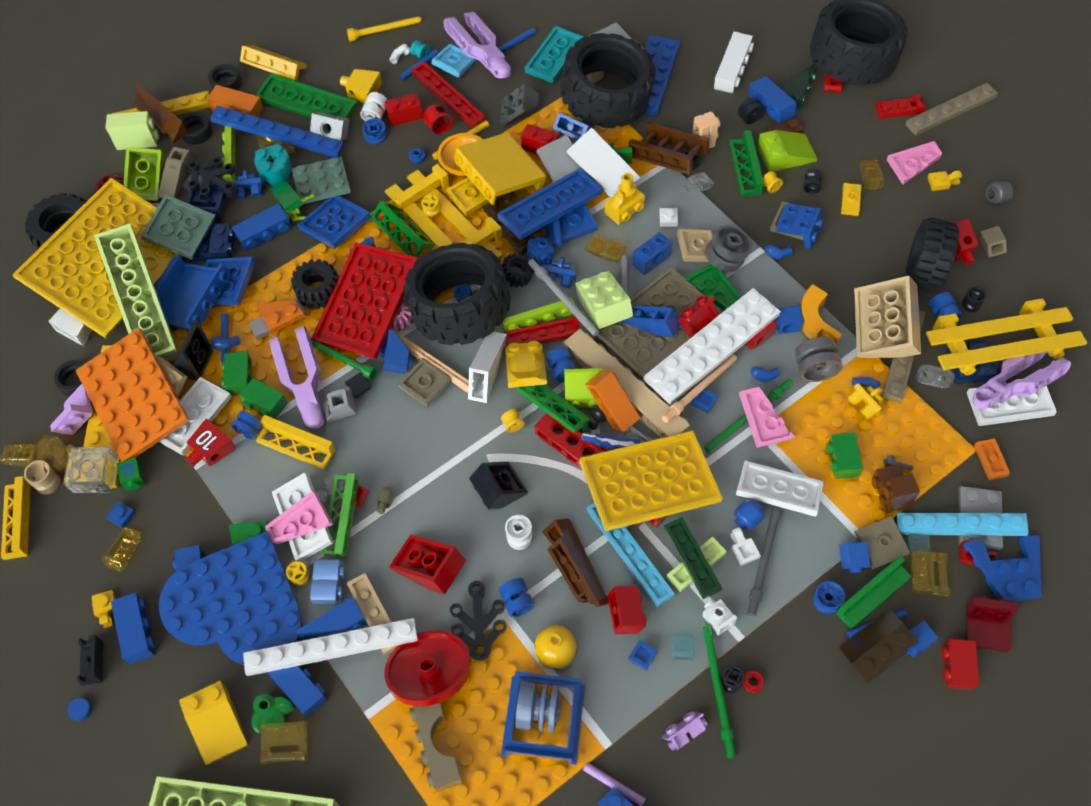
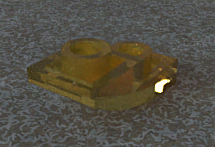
M593 234L584 250L602 259L618 263L626 247L612 239L608 242Z

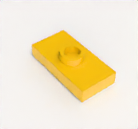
M843 184L840 214L859 215L861 185Z

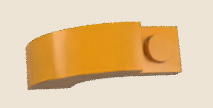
M812 284L804 294L800 306L804 320L801 329L809 339L829 337L834 339L836 345H838L842 333L825 323L818 312L824 306L828 293Z

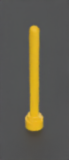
M418 16L360 30L349 28L347 29L349 41L352 42L356 41L359 36L417 24L422 19Z

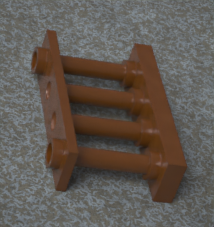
M648 121L645 138L642 141L631 139L628 142V147H632V158L690 175L693 171V157L697 153L708 154L709 138ZM652 139L660 141L656 146L648 144ZM666 144L675 146L672 150L664 148ZM682 148L691 149L687 155L679 153Z

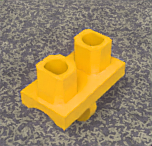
M857 383L854 386V391L848 396V400L853 406L858 405L862 401L866 404L860 410V413L866 420L875 415L879 417L882 414V408L874 400L879 404L883 402V398L880 396L883 390L880 387L874 390L869 386L866 389L870 393L868 394Z

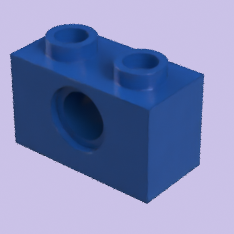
M659 232L633 251L632 265L643 275L647 274L671 256L672 242Z

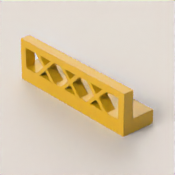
M242 45L240 62L297 81L299 70L307 68L306 63L254 45Z
M266 415L261 419L263 429L256 439L257 443L323 470L326 469L336 452L333 442ZM269 431L275 434L276 439L267 441L264 440V437ZM291 440L292 446L284 448L280 444L281 441ZM306 446L310 452L301 455L297 449ZM323 453L326 454V457L321 463L315 460L314 455Z
M23 476L15 477L14 484L5 485L1 559L3 560L28 556L31 485ZM13 490H14V500L11 498V491H13ZM12 509H13V518L10 516V511H11ZM11 527H12V536L9 534V529H10ZM10 546L11 550L13 551L12 553H8V548Z

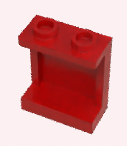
M700 296L696 299L694 305L684 309L683 314L677 318L689 338H692L719 316L712 304L715 300L714 296Z

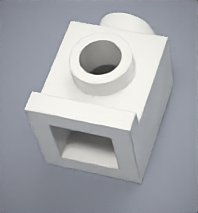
M713 599L704 606L705 610L702 616L717 636L735 625L737 617L731 613L721 599L717 602ZM719 610L722 615L718 616L715 612Z

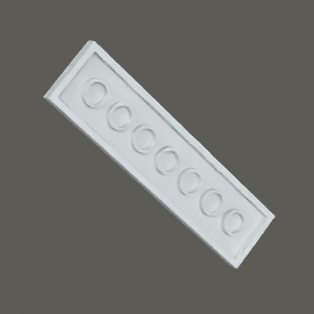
M752 288L644 375L643 380L671 405L775 320L781 311L756 289Z

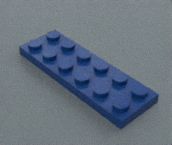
M652 35L648 37L645 49L655 65L656 75L649 103L644 114L658 115L680 47V41Z
M579 168L499 212L498 219L521 240L602 194L603 189Z

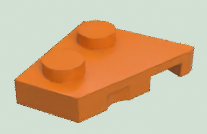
M296 300L255 304L271 334L305 318Z

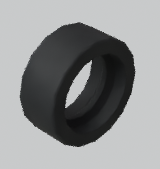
M218 65L208 74V80L212 89L219 85L238 90L241 86L240 74L233 65ZM224 76L233 77V79L227 83H216L220 78Z
M193 112L180 119L186 131L193 125H204L201 130L188 133L182 137L186 143L197 145L210 138L212 127L209 119L204 114Z
M71 360L63 363L55 371L54 383L64 395L70 397L82 384L80 381L76 385L65 386L64 382L68 375L76 372L75 370L83 366L84 362Z

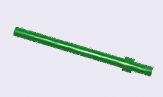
M787 379L780 386L774 387L770 394L766 396L770 403L775 399L781 398L784 392L793 385V381ZM746 414L704 446V450L710 453L747 423Z
M704 626L702 629L722 731H720L721 739L725 743L727 759L736 758L733 743L735 736L733 729L730 727L711 626Z

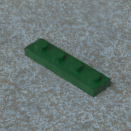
M683 517L665 524L664 530L702 599L722 591V586Z

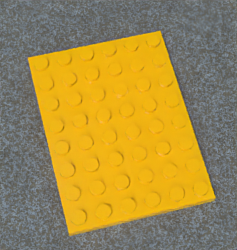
M110 178L13 273V276L104 338H107L123 321V317L94 235L131 224L154 286L173 256H180V258L183 256L141 239V234L157 208L113 178Z

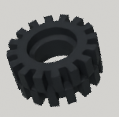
M515 252L512 255L511 253L504 258L502 266L506 281L510 283L509 286L512 287L514 284L515 288H518L519 285L522 288L530 282L534 270L528 264L527 255L522 257V253H519L517 256ZM511 267L520 268L523 274L515 273Z

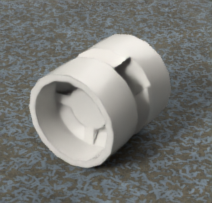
M371 92L361 110L360 115L364 121L373 118L381 120L386 110L384 102L387 100L386 97L380 93Z
M524 515L510 517L505 524L507 542L515 550L526 549L533 540L531 521Z

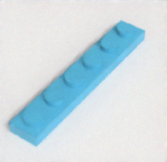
M595 503L586 507L588 514L655 606L658 608L673 598L675 593L626 527L605 532Z
M1026 513L896 514L897 527L901 535H1028Z

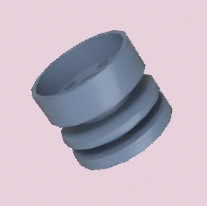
M521 681L516 711V729L531 730L535 720L538 721L539 732H543L544 724L548 722V733H554L556 724L559 721L561 707L559 685H553L552 694L550 695L548 694V684H544L542 693H537L535 682Z

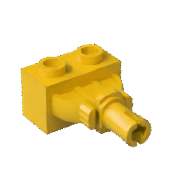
M628 172L622 175V184L618 186L617 193L605 201L604 213L617 225L628 221L633 214L640 212L644 208L645 195L636 188V184L633 182V175Z

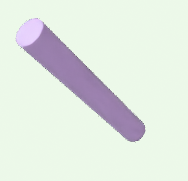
M587 763L583 771L610 788L615 786L623 796L637 805L642 806L646 800L644 797L593 765Z

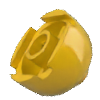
M549 625L543 628L536 637L534 644L535 655L538 661L546 668L563 669L570 665L576 656V639L565 626Z

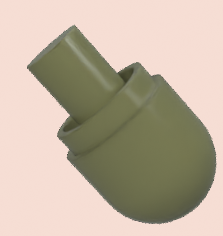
M389 487L382 488L377 496L376 503L379 514H384L386 508L392 505L395 494Z

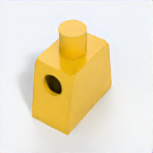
M355 69L350 77H341L340 85L345 86L348 97L365 104L371 92H378L382 85L380 72Z

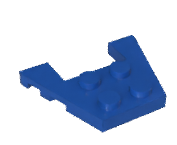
M1039 535L1023 536L1018 539L1024 558L990 561L984 540L966 542L963 547L974 558L973 563L975 566L980 568L986 576L985 581L997 599H1008L1010 602L1038 599L1042 596Z

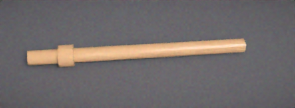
M732 354L679 402L676 401L671 405L670 410L662 416V420L667 423L675 415L678 416L684 411V407L737 360V356Z

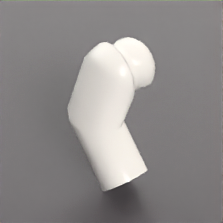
M402 44L396 48L389 59L390 62L396 64L402 53L405 55L410 53V47L407 44Z

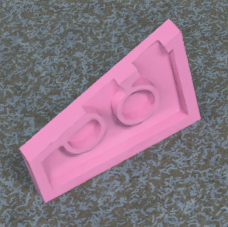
M935 141L888 155L887 161L902 185H904L939 160L943 153Z
M760 387L744 390L739 393L756 448L795 438L792 432H789L784 425L785 422L782 418H779L773 410V405Z

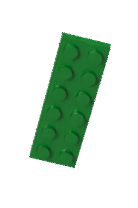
M274 74L268 76L255 95L260 97L262 103L311 118L312 113L321 112L349 119L357 107L356 100Z

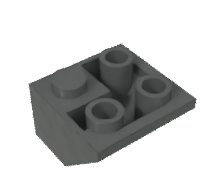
M523 84L510 95L505 96L502 100L500 125L504 126L537 108L539 94L526 84Z

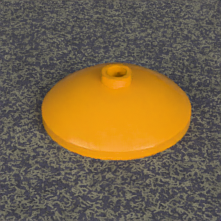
M459 133L448 137L438 148L437 157L440 166L451 174L464 176L465 173L454 161L457 147L483 139L471 133Z

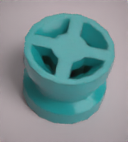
M415 40L410 47L411 55L417 56L420 60L430 52L429 45L422 44L420 40Z

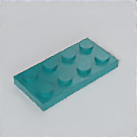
M555 26L525 66V73L554 83L563 70L569 48L571 46L574 47L575 42L583 38V36Z

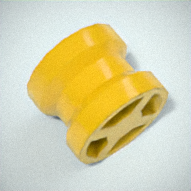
M774 171L768 172L763 177V186L767 187L769 193H775L783 185V180L777 178Z
M428 194L422 198L423 213L429 217L438 215L440 212L438 197Z
M511 409L501 416L502 422L506 424L508 433L517 432L525 425L523 419L519 417L520 413L517 409Z
M295 561L289 564L286 569V575L293 585L303 586L309 581L310 573L304 563Z

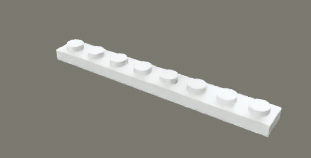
M411 618L243 653L245 674L251 676L418 641L415 620Z

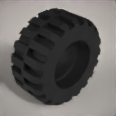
M60 193L57 196L55 194L50 195L47 199L43 198L39 204L36 203L33 206L34 209L30 210L27 215L29 218H26L25 232L35 248L38 250L54 234L52 233L54 229L69 220L87 201L74 194Z
M932 217L925 218L921 222L914 237L906 267V276H910L914 280L917 288L938 291L945 284L953 266L958 247L959 228L956 223Z

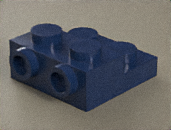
M200 185V188L196 191L190 190L186 203L214 214V221L216 219L222 220L226 197L223 188L217 185H210L212 195L209 198H203L200 194V189L203 185Z
M230 223L212 224V228L209 229L193 257L195 262L231 257V253L234 251L232 240L235 239V234Z
M987 341L968 342L966 345L968 350L991 347L988 346ZM947 348V350L945 351V353H946V354H952L951 351H950V349ZM997 362L977 364L975 366L976 371L971 375L961 373L959 368L950 370L955 384L987 382L999 372V365Z

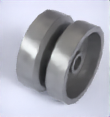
M730 225L721 226L716 230L712 240H710L706 247V258L710 264L723 272H735L742 266L750 254L752 242L749 236L741 229Z
M813 338L803 342L795 349L794 355L799 365L800 376L802 380L807 382L830 379L843 368L837 345L832 338Z

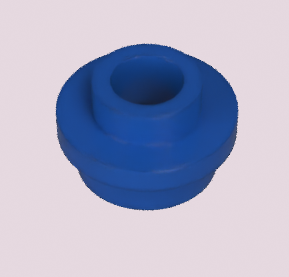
M421 148L410 150L408 154L410 161L414 164L422 163L425 159V151Z

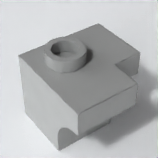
M349 386L327 394L328 401L323 404L326 420L329 423L356 414L353 395Z

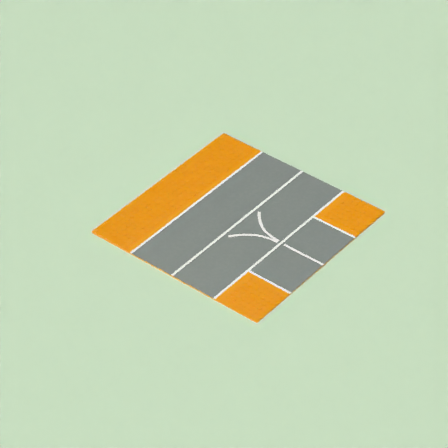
M561 97L502 134L508 132L521 146V134L527 124L559 133V131L553 129L558 113L574 115L568 110V104H564ZM629 124L614 128H601L602 126L595 125L594 131L607 144L614 143V149L628 148V142L631 139L638 141L644 139ZM525 151L546 175L543 188L554 183L539 155ZM632 158V164L628 165L640 177L635 184L636 188L645 195L644 208L640 212L633 214L628 221L617 225L604 213L605 201L610 197L602 190V194L585 203L598 225V230L565 242L561 248L554 247L555 254L552 262H559L560 257H565V263L571 264L569 270L576 271L575 275H577L576 281L573 280L570 288L561 287V278L555 277L554 282L568 298H573L577 308L594 326H596L579 302L575 283L585 278L596 276L601 272L610 271L621 286V257L628 256V296L632 298L670 267L682 277H686L710 265V262L683 261L676 233L678 229L712 230L714 235L721 226L730 225L739 228L681 172ZM445 171L448 174L449 186L443 188L440 185L437 189L479 231L486 226L485 220L489 218L482 207L465 216L446 194L448 188L464 180L467 176L454 175ZM530 185L514 192L520 200H523L536 193L537 189ZM421 197L414 203L423 211L421 204L423 197ZM659 208H677V227H660ZM399 209L412 222V220L401 209ZM382 211L377 217L380 221L384 220V213ZM440 212L434 217H429L453 243H461L466 239ZM371 218L336 249L321 242L248 286L241 305L213 307L201 325L211 344L214 337H221V314L227 313L229 315V338L238 336L241 341L240 345L228 348V353L247 351L252 360V378L283 393L288 402L276 420L333 442L336 449L326 469L323 470L257 443L256 439L263 427L260 431L256 432L257 436L255 439L245 438L244 434L237 433L231 427L233 420H237L238 413L240 411L247 412L260 422L263 417L254 409L248 410L242 405L243 402L239 396L240 394L231 395L232 398L211 423L233 441L236 449L212 466H208L201 460L194 468L233 524L261 521L272 522L280 516L272 491L303 473L309 474L313 488L327 513L329 512L335 475L347 476V473H355L359 477L358 485L370 491L362 508H355L347 557L322 555L321 550L302 561L310 573L309 581L305 585L295 586L287 577L300 610L303 626L351 597L354 599L347 582L366 573L391 623L414 618L417 633L430 630H441L451 633V627L454 624H461L464 632L475 640V632L460 619L451 615V605L455 603L460 604L463 611L474 619L473 598L469 595L468 586L473 581H480L485 587V595L481 598L482 618H484L492 609V603L495 600L503 601L499 592V587L502 584L515 578L524 579L528 588L527 593L531 595L535 607L524 615L510 617L505 606L504 612L498 614L483 631L485 639L494 629L495 621L503 620L506 623L505 633L500 634L490 645V656L484 661H476L471 657V672L466 683L455 695L441 702L445 719L435 729L433 735L434 748L445 756L455 757L462 784L436 792L434 786H429L426 773L430 772L428 764L424 765L421 751L424 750L423 743H418L415 730L419 729L417 721L413 722L410 714V708H413V706L398 701L389 691L385 681V665L392 652L384 656L381 649L328 659L332 668L428 806H537L581 771L587 763L592 762L710 667L702 629L704 626H710L702 616L705 610L704 606L709 601L714 599L717 602L721 599L731 613L737 617L735 625L719 636L711 628L718 660L841 561L839 545L859 542L854 533L856 530L891 516L894 519L897 513L904 511L886 513L885 508L879 502V493L872 485V477L876 469L885 467L883 460L887 456L894 455L896 462L913 466V470L902 469L904 475L912 473L920 490L915 499L916 501L975 453V448L908 385H906L901 403L882 397L883 402L880 404L874 400L882 408V414L879 417L875 415L866 420L860 413V410L866 404L862 401L858 405L853 406L848 400V396L854 391L852 378L870 377L879 381L881 384L880 388L884 390L889 367L879 358H858L856 336L824 306L818 311L821 319L842 333L837 349L843 368L830 379L818 382L802 380L794 352L800 344L810 339L804 334L802 329L798 332L779 334L776 328L774 335L755 349H750L744 344L741 349L734 352L733 354L737 356V360L705 388L718 395V399L709 414L692 406V401L679 414L680 417L683 416L690 424L689 431H693L722 495V501L668 515L657 528L648 521L625 526L675 593L673 598L657 608L586 511V507L593 504L594 500L583 471L535 435L534 425L546 412L515 390L516 387L508 388L505 353L487 403L468 399L466 391L450 382L437 398L426 407L398 388V383L420 361L409 353L408 356L412 357L411 367L406 369L405 374L383 371L384 357L380 355L376 360L330 347L364 365L372 364L378 367V373L373 380L366 379L372 389L356 399L353 396L356 414L329 423L326 420L323 404L328 401L327 394L345 388V381L361 371L314 348L322 374L317 393L325 422L316 430H310L306 427L295 395L288 391L280 382L269 339L279 336V341L287 355L285 357L286 362L291 369L295 384L304 383L309 375L295 329L305 326L312 338L325 308L322 306L319 309H315V307L310 309L307 305L305 307L302 305L307 314L305 318L259 340L254 336L248 323L261 317L255 305L257 303L297 300L291 278L293 277V272L297 271L296 268L302 266L303 262L308 263L312 259L313 261L321 259V262L325 260L328 264L333 265L339 279L349 257V250L353 248L355 242L361 243L368 237L374 238L377 248L406 254ZM389 222L390 231H395L394 223ZM404 232L400 233L401 242H406ZM660 232L672 242L671 256L643 275L632 265L633 251ZM503 235V238L498 242L494 239L489 241L502 254V258L499 259L501 264L506 254L511 253L512 255L516 252ZM752 239V250L742 266L735 272L721 271L741 297L754 288L777 309L799 306L800 308L803 296L806 293V290ZM412 243L411 251L414 253L418 246ZM423 250L418 259L431 252V250ZM511 267L515 273L523 274L520 268ZM535 271L530 282L522 288L520 285L518 288H515L514 284L511 287L509 286L510 283L507 282L511 298L507 317L561 301L549 286L535 275ZM315 282L309 287L319 286L323 282ZM466 284L470 286L472 295L476 294L481 288L479 285ZM456 286L439 294L434 302L441 304L458 302L454 298ZM571 314L568 317H561L553 321L575 317V315ZM578 320L580 329L583 332L589 333L597 344H601L606 349L607 353H609L611 356H615L602 343H600ZM410 321V327L404 326V331L401 328L397 330L469 380V368L484 338L482 339L481 337L473 343L464 345L460 343L444 345L440 344L436 339L431 341L423 336L421 330L418 331L414 321ZM501 324L495 328L494 332L504 333L503 325ZM177 329L172 332L178 352L189 331ZM567 339L542 344L547 384L544 385L564 400L565 382L559 383L555 381L546 360V355L555 348L564 347V341ZM213 348L214 351L202 378L223 389L221 378L224 377L221 363V349ZM175 360L169 361V363L173 365ZM619 360L620 364L626 368V366ZM574 361L577 369H583ZM755 366L767 371L778 368L780 376L763 383L753 378L751 369ZM186 379L178 396L179 400L185 396L196 381ZM787 379L793 381V385L784 392V395L778 400L772 401L771 404L778 417H781L785 422L784 425L788 431L792 432L795 436L794 439L756 448L749 423L747 422L710 453L704 450V446L745 414L739 395L741 391L760 387L765 396H768L774 387L780 386ZM700 380L696 385H694L691 389H689L685 394H683V395H682L679 399H677L676 401L679 402V401H680L684 396H686L693 388H695L702 380ZM644 381L648 389H650L652 392H656L651 386H649ZM867 386L862 387L868 394H870L866 390L868 388ZM660 396L661 400H662L664 403L668 404V403ZM590 408L578 409L583 414L590 412ZM511 409H517L520 413L519 417L525 423L522 429L514 433H508L506 424L501 420V416ZM606 419L605 422L599 423L598 428L595 430L587 427L585 433L618 437L621 432L613 430ZM640 419L632 425L650 439H660ZM557 430L555 433L560 434L562 431ZM269 431L264 437V440L267 441L276 439L275 434ZM855 433L863 470L859 477L835 479L834 472L830 470L831 457L830 454H827L826 443L829 442L831 434ZM289 439L280 442L284 448L293 445ZM570 442L569 444H570V445H576V444H578V443H577V442ZM306 446L297 449L301 455L310 452ZM191 449L185 454L186 456L192 453ZM323 453L314 455L315 460L321 463L326 457V454ZM586 453V454H584V455H585V456H590V455H592V454H591V453ZM744 461L824 481L816 516L781 507L762 587V601L758 604L755 617L749 616L747 613L750 604L749 595L751 589L754 588L761 557L741 566L732 550V546L736 543H734L730 534L732 530L740 528L745 540L752 538L761 556L773 505L757 501L765 510L763 512L764 519L752 530L747 527L742 529L735 522L737 518L734 515V511L744 500H753L736 495ZM509 462L528 493L503 508L488 510L480 495L474 489L469 477L481 463ZM339 480L338 489L343 493L346 481ZM389 487L395 494L392 505L386 508L384 514H379L377 512V496L382 488ZM342 499L335 504L337 512L342 506ZM514 515H524L531 521L533 540L530 546L523 550H515L507 542L505 524ZM683 517L699 547L713 537L727 551L726 555L711 567L722 586V591L705 599H702L694 583H691L680 593L666 578L667 574L682 561L667 536L664 525ZM339 518L332 525L335 533L338 531ZM570 519L606 596L614 586H638L639 594L642 596L643 613L647 619L646 626L639 634L615 635L609 604L596 607L594 604L582 603L576 600L547 550L552 544L542 532L554 520ZM410 534L455 546L465 558V564L445 595L431 591L389 568ZM336 538L333 539L334 543L328 546V551L335 550ZM289 541L280 544L273 543L286 575L288 565L295 562ZM315 559L340 560L343 566H345V578L341 579L340 586H343V598H339L338 604H313L310 600ZM479 586L473 587V591L480 590ZM501 604L495 606L497 610L502 608ZM459 608L453 609V613L460 612ZM719 610L715 612L718 616L722 615ZM502 624L496 626L497 630L504 628ZM549 625L565 626L576 639V656L571 664L563 669L546 668L538 661L535 655L534 644L536 637L543 628ZM456 628L454 630L455 634H459L461 632L460 628ZM639 640L658 650L647 671L628 660ZM478 647L476 652L481 653L484 648ZM515 671L581 679V684L585 685L576 765H569L567 760L514 753H510V757L501 756L512 676H515ZM536 684L537 693H542L544 685ZM548 685V694L551 695L553 686ZM559 687L561 707L559 721L556 724L554 733H548V722H545L543 732H539L538 721L535 720L531 730L516 729L515 717L512 741L567 747L574 688Z

